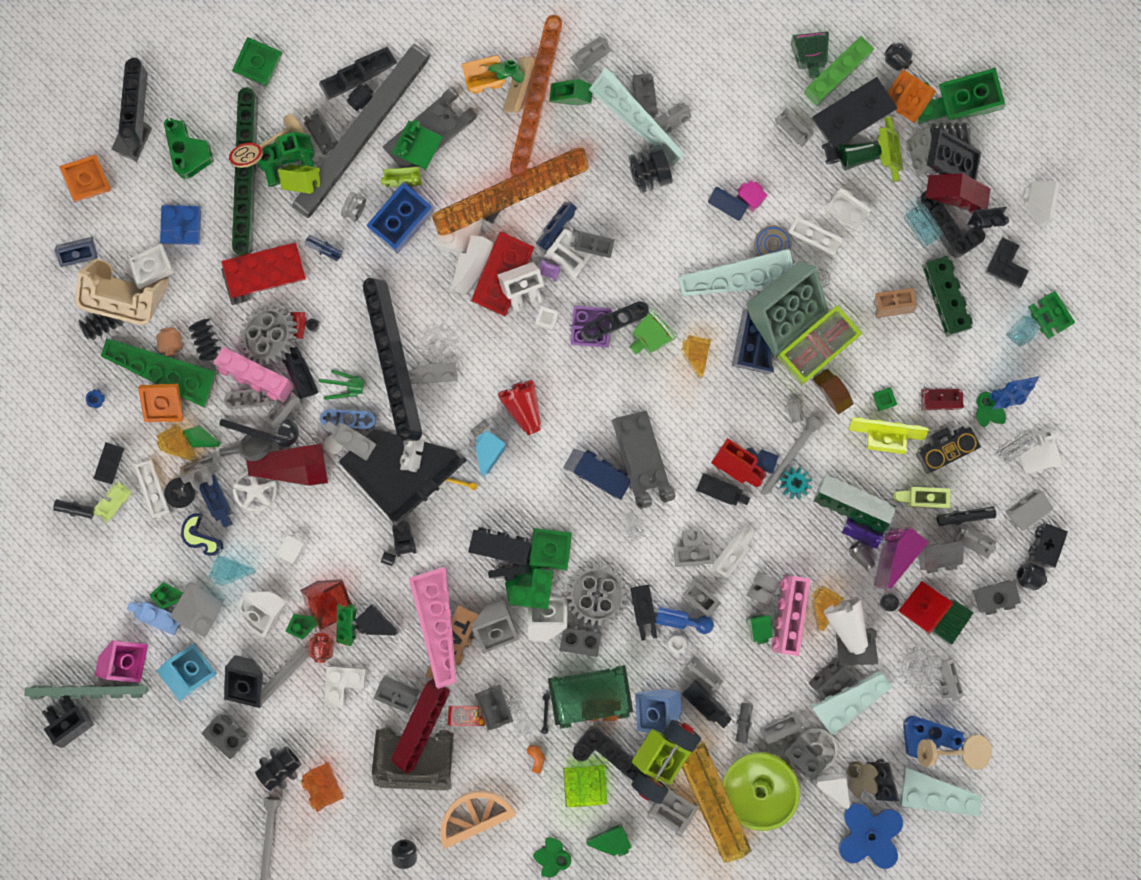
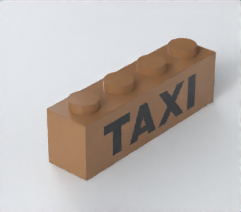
M461 605L457 606L451 619L455 667L456 665H461L465 657L462 652L465 647L469 648L473 637L470 636L473 631L471 626L479 616L478 613ZM430 664L425 676L434 679Z

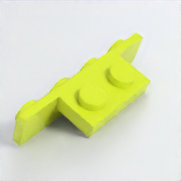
M862 417L852 418L849 425V431L867 433L868 450L898 454L906 453L907 439L923 441L928 433V428L920 425L913 426L899 422L891 423L882 420H869Z

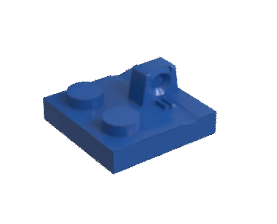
M161 205L160 243L200 245L201 207Z

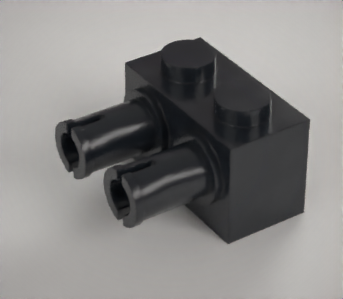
M70 695L62 696L64 700H58L65 711V714L60 718L53 706L46 708L48 712L46 710L42 711V714L49 723V726L44 728V731L52 744L60 748H64L94 726L86 710L75 706L72 699H70Z

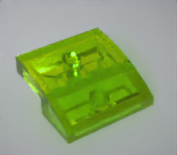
M605 765L563 768L565 807L607 804Z

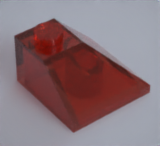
M342 579L316 581L300 590L305 604L320 630L337 622V605L347 607L348 604H352Z

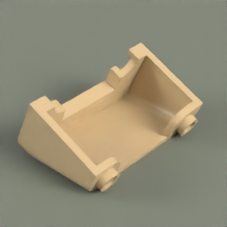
M96 258L78 272L75 303L80 309L138 325H145L151 320L168 287L169 277H165L139 289L136 283L113 278L112 266L108 262Z

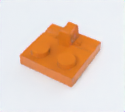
M96 155L59 166L74 203L111 190Z
M178 384L140 385L138 387L144 422H182L184 417Z

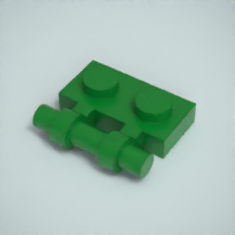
M1056 291L1037 301L1041 306L1040 309L1036 307L1035 303L1028 306L1032 313L1030 314L1032 319L1035 318L1040 326L1039 330L1042 334H1045L1047 339L1055 336L1051 328L1054 327L1058 334L1075 323ZM1045 313L1050 323L1047 324L1041 314Z

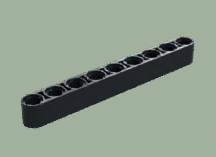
M367 278L363 283V292L396 433L402 441H418L422 437V428L388 284L385 280Z

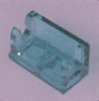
M923 203L903 217L924 249L944 235Z

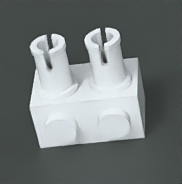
M533 262L498 275L502 292L511 300L513 311H520L519 307L521 310L525 308L521 297L524 293L528 292L531 305H537V300L539 304L543 301L539 288L543 287L544 283L539 268Z

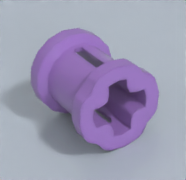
M542 260L539 268L541 276L552 278L556 282L561 265H551L546 263V260Z

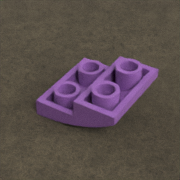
M574 305L571 345L609 347L610 334L589 342L581 337V329L585 324L610 314L611 308ZM608 320L602 321L603 328L610 329V322ZM596 327L593 330L588 328L586 333L592 335L598 328Z

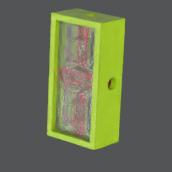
M836 305L783 350L777 358L802 386L861 336L862 332L842 309Z

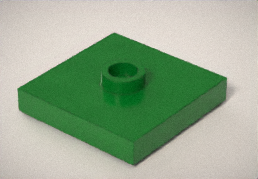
M247 37L232 72L268 87L283 53Z
M534 528L529 567L567 571L572 532Z

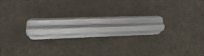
M303 646L262 689V704L312 653L309 647Z

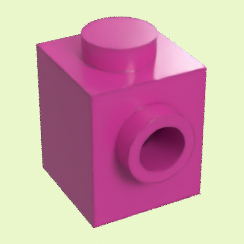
M750 180L747 184L744 182L737 189L739 193L736 198L746 203L748 209L754 212L768 195L763 191L764 188L758 182Z

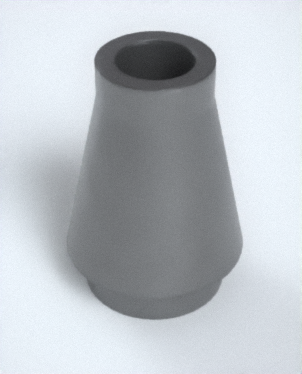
M858 541L849 548L850 556L861 564L865 570L874 567L875 562L865 543L863 544L861 541Z

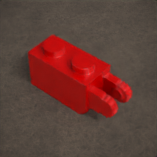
M728 438L711 461L718 469L742 484L746 481L755 487H760L763 482L762 480L766 477L765 471L756 465L758 462L756 456Z

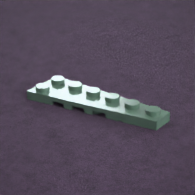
M32 685L25 688L24 696H30V700H39L45 698V696H50V699H62L63 695H71L70 699H82L83 695H91V699L103 698V695H111V698H123V694H131V698H142L143 694L148 693V685H101L100 687L95 685L80 687L74 685L60 687L55 685Z

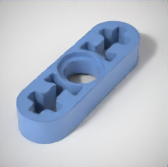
M328 409L324 410L320 415V421L325 426L327 421L324 420V417H327L328 413H331L332 417H338V413H341L339 422L344 424L343 417L346 414H351L354 421L347 426L352 429H372L377 421L375 415L367 411ZM357 414H360V419H365L369 415V418L373 420L368 426L364 422H359V426H356ZM331 420V421H330V422H332V423L335 424V425H337V423H338L337 420Z

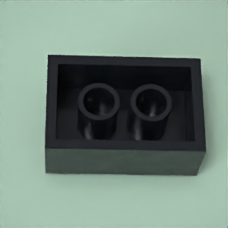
M478 527V530H473L468 553L526 566L531 547L528 538L516 536V539L509 538L510 534L499 531L495 535L490 533V529Z

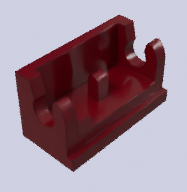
M921 389V411L961 410L964 408L963 390Z

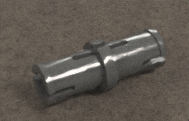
M741 702L740 715L736 722L738 727L735 741L748 743V733L750 726H752L751 714L753 704Z

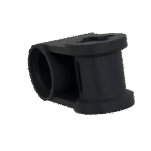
M404 519L400 522L404 523L407 527L406 532L403 534L399 533L397 525L393 524L392 532L397 557L407 553L416 554V545L410 523Z

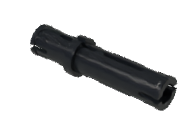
M994 506L967 511L955 510L952 513L938 514L936 520L939 527L952 524L957 526L964 522L996 518V509Z

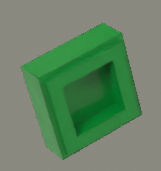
M891 387L872 393L878 412L897 405Z

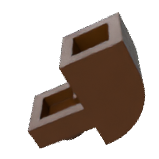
M826 369L812 379L817 388L825 395L827 403L838 415L854 404L843 382L837 375L834 376L829 369Z

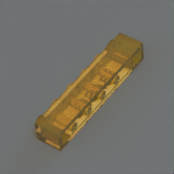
M704 742L700 743L690 753L682 769L723 862L727 863L742 859L752 850Z

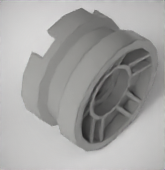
M350 192L343 204L341 216L345 218L350 217L352 221L356 222L364 210L366 197H359L357 193Z

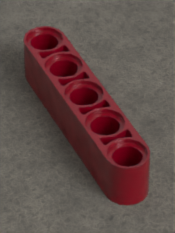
M434 679L429 680L424 686L391 758V763L405 773H410L417 765L450 693L447 687L438 689Z

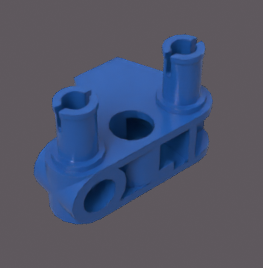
M909 716L903 722L905 750L909 756L918 758V744L923 739L932 740L937 749L940 746H944L953 750H959L964 745V732L917 716ZM931 729L934 730L933 734H930Z

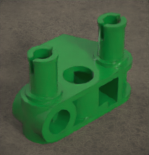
M167 118L164 121L173 169L181 178L190 179L214 162L209 143L205 140L189 138L184 120L178 121L170 118L169 121Z
M297 132L278 136L273 144L262 149L263 155L258 161L260 170L265 172L268 187L277 186L280 182L275 168L301 161L304 166L314 167L312 158L315 153L310 136ZM265 155L270 156L269 160L267 161L263 160V157Z

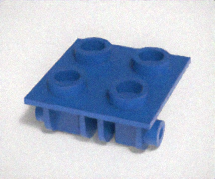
M1039 376L1008 382L1005 388L993 390L990 393L991 400H994L996 403L993 409L1007 408L1025 403L1028 395L1035 388Z

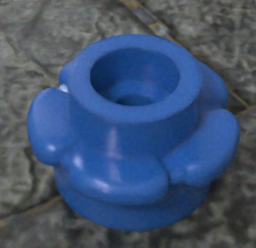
M99 390L90 391L86 395V403L89 407L99 408L105 401L104 395Z

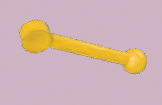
M452 478L445 480L470 487L471 490L477 488V484L473 482L470 484Z

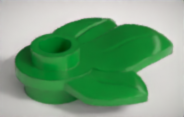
M506 60L499 64L495 63L488 67V71L496 72L499 80L512 77L516 82L521 83L525 77L524 73L520 71V66L513 60Z
M990 392L980 393L976 399L978 406L976 419L982 427H986L990 421L996 424H1005L1006 415L1004 409L994 410L993 407L996 403L994 400H991ZM984 398L988 400L987 405L983 404Z
M547 837L545 839L546 848L537 850L533 854V858L543 866L541 876L554 877L560 870H565L571 865V856L567 851L563 850L560 841ZM563 856L566 860L564 863H560L558 858Z

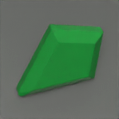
M200 425L183 430L182 432L192 448L219 447L221 444Z
M163 582L149 596L161 609H165L178 603L183 592Z
M293 614L285 632L303 640L323 618Z

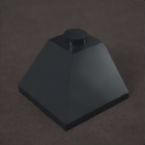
M234 655L225 666L224 700L261 708L262 671L253 659Z

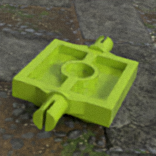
M885 117V127L879 128L880 135H878V143L882 150L880 161L884 167L890 169L892 182L900 181L899 171L903 170L899 133L893 128L892 117Z

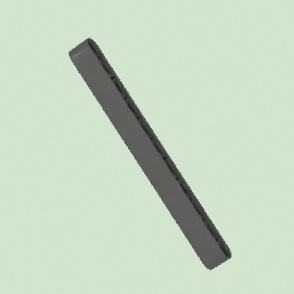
M413 44L319 167L320 187H315V181H313V193L300 192L293 202L292 208L306 218H310L424 68L430 59L429 53L416 44Z

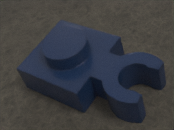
M746 448L748 452L756 456L758 461L756 465L767 473L773 474L779 458L778 455L762 449L757 454L754 449Z

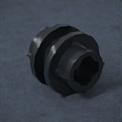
M287 746L280 751L272 748L269 751L272 757L270 760L266 757L259 759L261 767L255 771V774L262 785L269 791H272L277 786L281 789L286 788L287 783L285 779L287 777L293 781L298 777L296 770L302 764L296 754Z

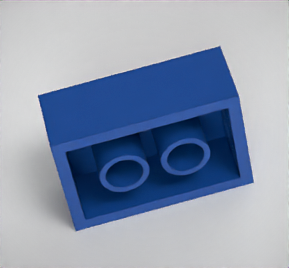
M403 182L366 226L369 231L398 254L433 214L434 209L433 206Z

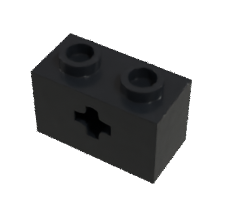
M1047 523L1038 526L1034 535L1036 540L1034 544H1031L1028 555H1030L1028 560L1050 568H1056L1068 531ZM1044 542H1047L1049 548H1046V546L1043 545Z

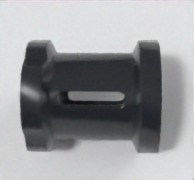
M828 143L822 145L827 159L825 161L826 165L838 163L842 160L838 147L832 150Z

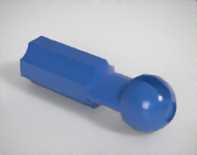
M658 607L655 624L685 629L687 626L695 627L701 634H708L713 630L714 622L706 615L696 619L689 617L687 612Z

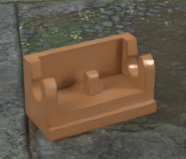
M913 288L875 293L873 302L876 305V318L914 313L917 306Z

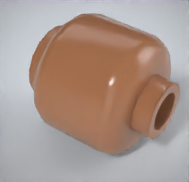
M173 327L161 329V332L156 335L159 352L165 353L166 356L177 355V352L183 349L181 332Z

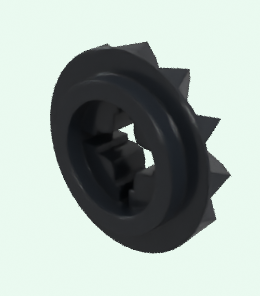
M181 478L172 479L166 485L164 491L166 501L175 508L190 506L195 499L196 493L191 483H183ZM183 488V492L187 497L181 496L178 498V494L173 490H181Z

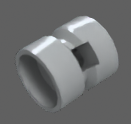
M758 571L753 580L755 585L750 587L746 596L769 606L773 599L772 592H776L780 581Z

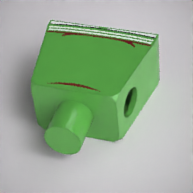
M652 309L633 331L632 335L636 338V341L629 348L635 355L643 349L651 354L672 342L677 336L656 311Z

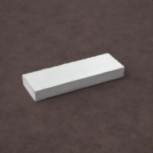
M149 459L135 464L134 468L151 519L170 514L171 510L165 499L164 489L154 460Z

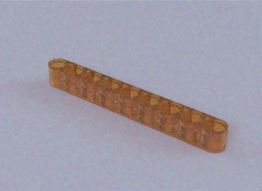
M557 15L548 16L544 24L510 164V174L517 181L526 178L562 33V20ZM551 23H556L559 25L556 29H551L549 27ZM546 41L554 43L552 47H547L544 44ZM542 59H548L550 63L547 65H542L540 61ZM537 77H544L546 79L543 83L536 82ZM536 94L540 95L541 99L533 101L531 97ZM533 112L537 117L535 119H528L527 115ZM527 130L533 133L532 136L528 138L524 137L522 134L524 131ZM523 148L527 149L528 153L525 156H521L518 154V151ZM516 167L524 169L521 174H516L513 170Z
M583 148L572 149L435 212L432 215V219L438 235H448L589 169L585 150Z

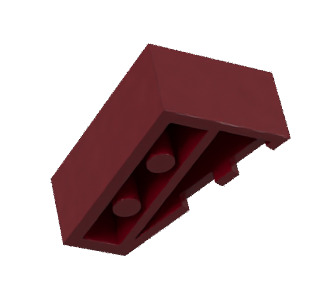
M963 173L929 175L926 198L968 210L969 213L973 214L976 210L988 209L991 189Z

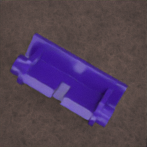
M849 517L842 531L843 534L877 549L879 543H882L884 533L875 531L871 527L858 523Z

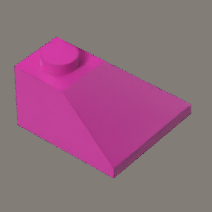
M112 640L98 656L94 676L106 680L140 683L148 644Z

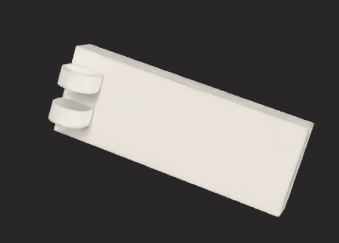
M798 216L788 231L790 236L832 257L836 255L843 241L842 238Z

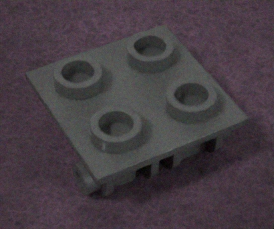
M874 628L866 629L868 647L865 648V652L857 655L849 652L836 633L839 665L878 664L875 640L877 631Z

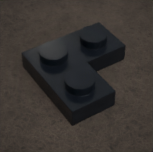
M1002 237L985 273L1012 286L1021 288L1029 270L1012 263L1020 245Z

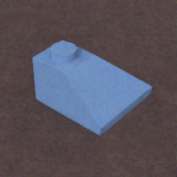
M662 689L635 694L637 731L650 733L654 729L664 734L666 727L672 719L678 721L681 713L680 691Z

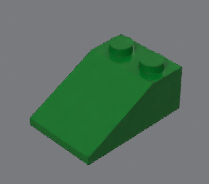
M996 67L939 83L948 121L985 115L1003 110L1005 107Z

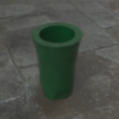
M878 141L842 144L839 146V155L842 157L840 162L845 171L859 165L874 162L880 159V154L882 153Z

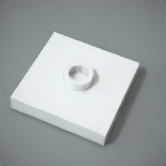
M162 243L127 259L136 286L139 289L174 273Z

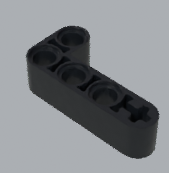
M926 191L918 197L917 205L951 256L959 258L985 240L983 229L974 227L963 234L942 202L930 199V202L924 201V199H928L926 198ZM934 212L940 213L942 219L937 220L934 217ZM944 229H951L952 236L946 235ZM971 233L976 234L979 240L973 241ZM955 244H961L963 251H957Z
M588 728L574 745L573 757L576 760L586 761L596 750L632 781L636 778L635 772L630 769L633 765L632 760L634 757L599 728ZM595 731L599 734L597 741H590L588 739L590 732ZM606 744H611L614 746V751L607 754L603 751V747ZM584 747L587 753L585 756H578L576 749ZM620 757H628L629 763L626 766H621L618 763ZM633 765V767H634L637 771H640L639 768H637L635 765Z

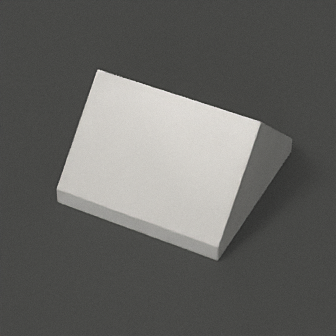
M843 775L817 776L812 781L846 809L850 807L847 780Z

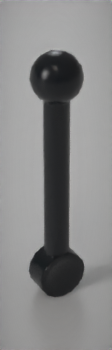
M545 693L543 695L544 718L541 729L543 734H547L549 731L547 728V715L550 695Z

